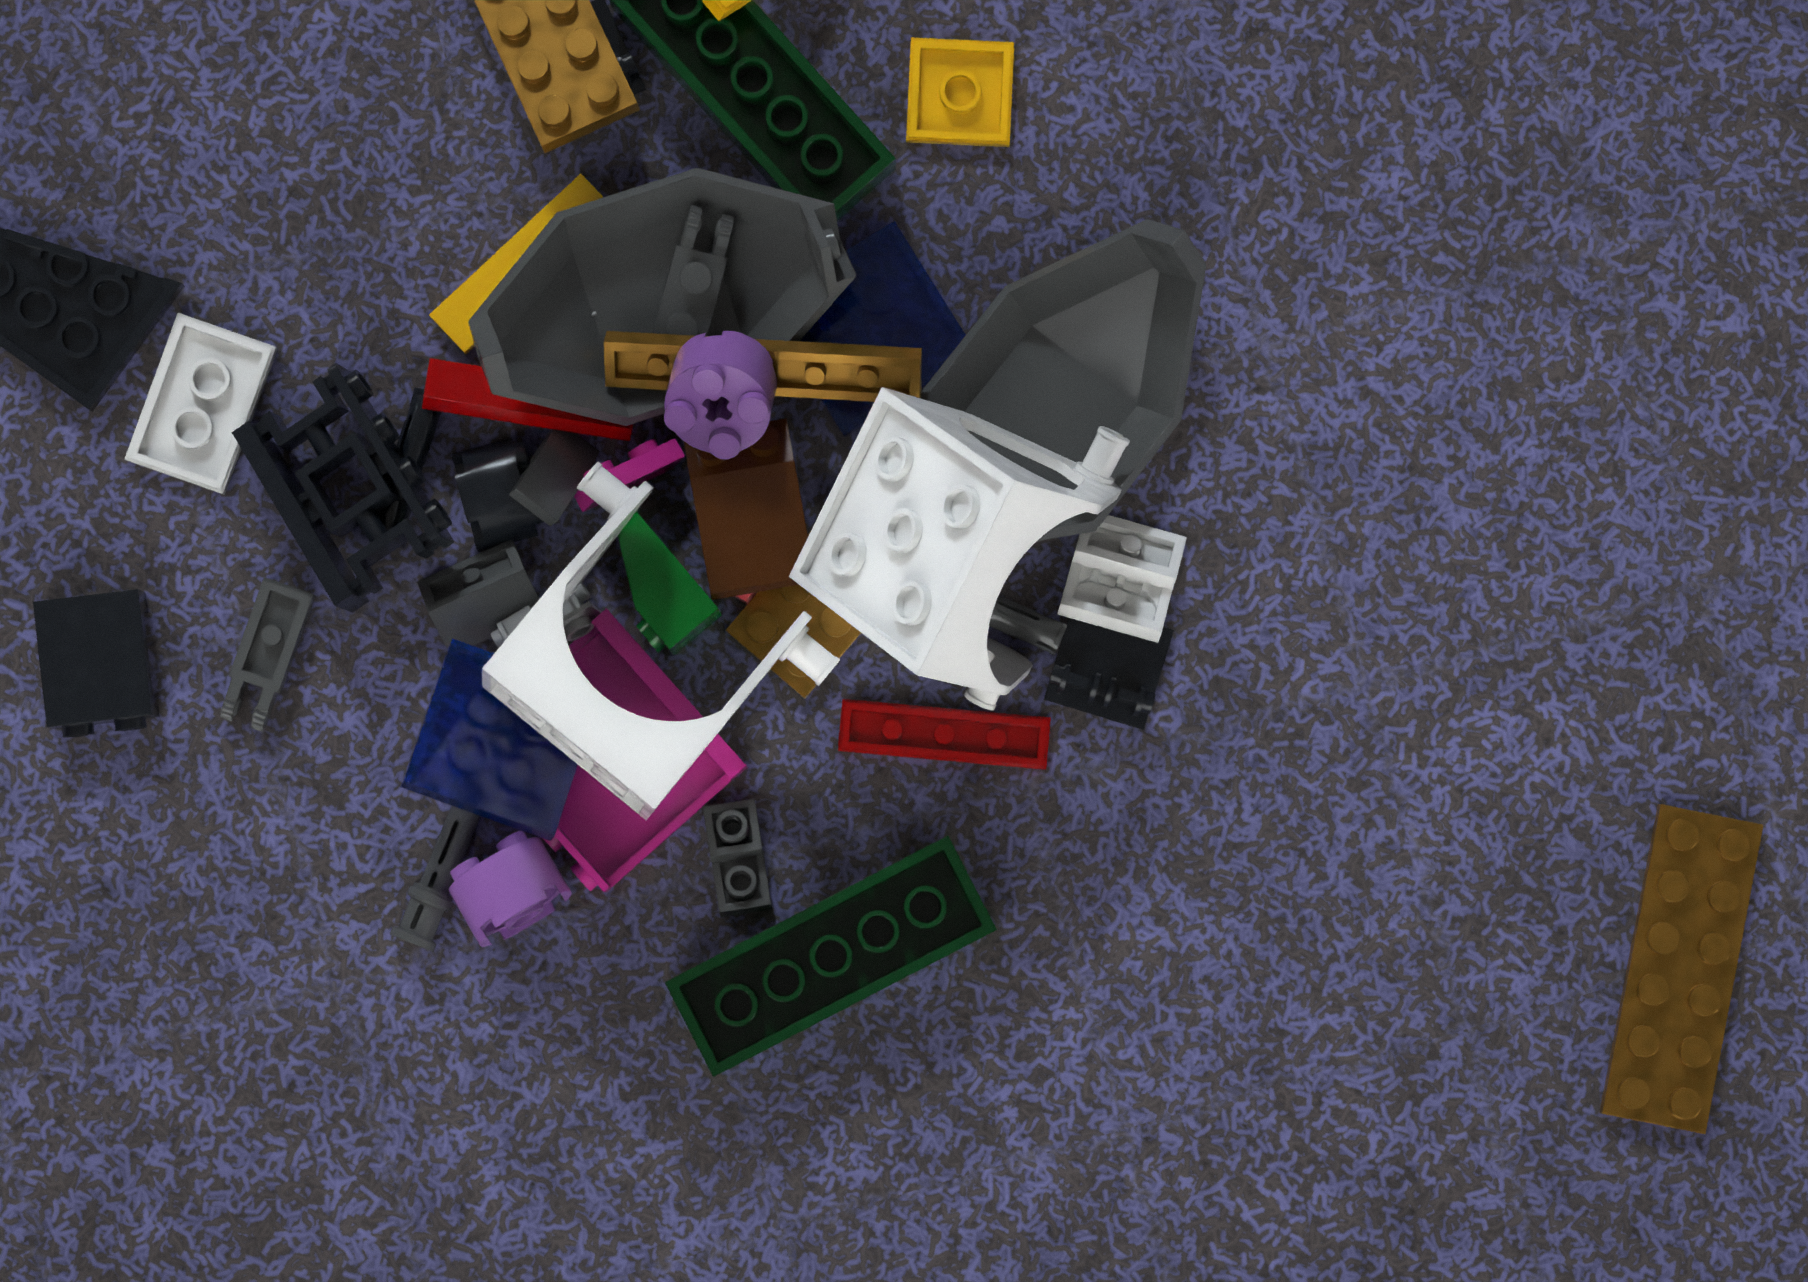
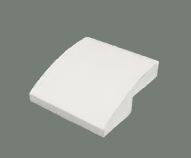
M1108 515L1096 531L1079 534L1057 615L1158 643L1187 537Z

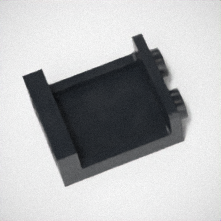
M134 589L33 602L47 728L62 729L63 738L81 737L95 734L94 725L114 722L115 731H130L147 728L146 718L159 717V708L154 705L144 619V614L148 613L145 592Z

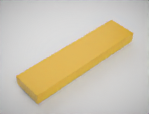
M580 173L433 310L429 316L467 354L475 347L468 321L557 212L603 198V196Z

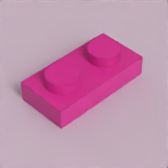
M676 438L659 446L655 439H651L629 451L627 454L630 460L615 467L611 460L601 464L607 471L631 489L633 486L637 487L644 481L648 482L673 469L685 455ZM578 490L574 495L582 512L599 505L583 491Z

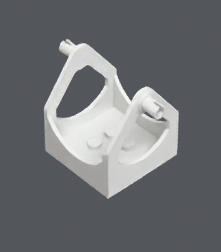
M881 387L789 577L916 675L969 687L964 696L972 703L993 711L997 706L996 703L1000 695H1007L1029 674L1033 666L1026 657L1017 651L987 637L991 615L1004 583L1023 555L1045 533L1076 515L1085 512L1098 515L1117 500L1122 489L1114 483L1115 480L1111 475L1124 449L1129 445L1130 440L1112 429L1099 426L1083 462H1074L967 412ZM968 431H972L1061 473L1067 479L1077 484L1078 487L1075 490L1062 487L1030 472L992 450Z
M598 461L581 480L577 489L583 491L610 513L607 518L608 521L567 565L483 666L482 687L637 814L647 820L778 659L783 662L787 658L814 680L818 686L840 659L837 656H833L807 634L809 628L806 625L812 617L803 611L721 711L694 720L661 721L631 713L604 697L583 675L573 658L563 625V605L643 504L654 487L647 481H644L638 488L633 486L630 489L607 471Z

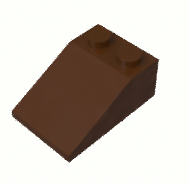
M787 418L769 421L765 433L756 443L739 451L738 455L730 459H719L709 452L701 451L684 442L711 599L716 600L799 585L789 575L808 538Z

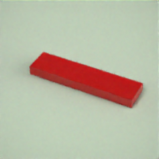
M433 358L429 359L422 409L630 441L633 424L628 426L494 395L491 393L481 366Z
M842 699L838 751L1046 770L1051 717Z

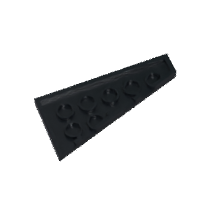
M0 228V346L93 412L185 286L174 280L154 276L119 263L115 264L86 255L74 249Z

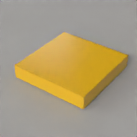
M911 37L906 142L1009 147L1014 42Z

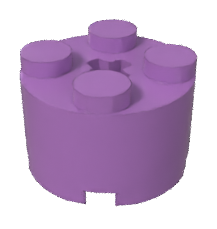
M722 331V335L705 337L706 333L689 339L680 348L675 357L665 395L664 422L670 430L674 431L679 438L690 446L709 452L719 459H730L738 455L739 451L752 446L765 433L774 403L777 377L769 352L755 339L736 331Z
M523 830L517 831L497 843V853L481 862L477 857L470 858L450 871L454 882L448 891L481 947L492 945L488 935L500 932L503 939L506 940L550 915L556 910L551 901L559 894H561L565 902L571 897L572 892L541 838H528Z

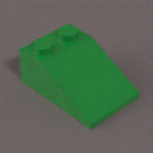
M636 511L618 535L634 606L643 618L635 626L658 653L667 647L675 655L722 615L719 608Z

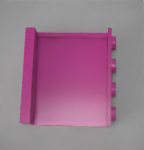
M607 608L591 621L594 628L588 634L574 640L569 645L573 658L583 675L594 688L617 706L636 715L661 721H687L703 717ZM504 704L474 730L469 729L464 734L472 743L465 750L486 774L494 768L507 782L500 789L501 792L520 813L527 807L532 810L542 822L535 830L555 852L563 846L577 862L570 869L589 891H592L598 885L603 892H608L747 768V765L723 738L717 734L651 816L645 820Z

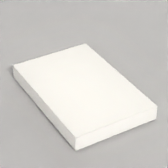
M177 313L125 460L225 495L241 452V448L231 432L247 421H252L278 348Z

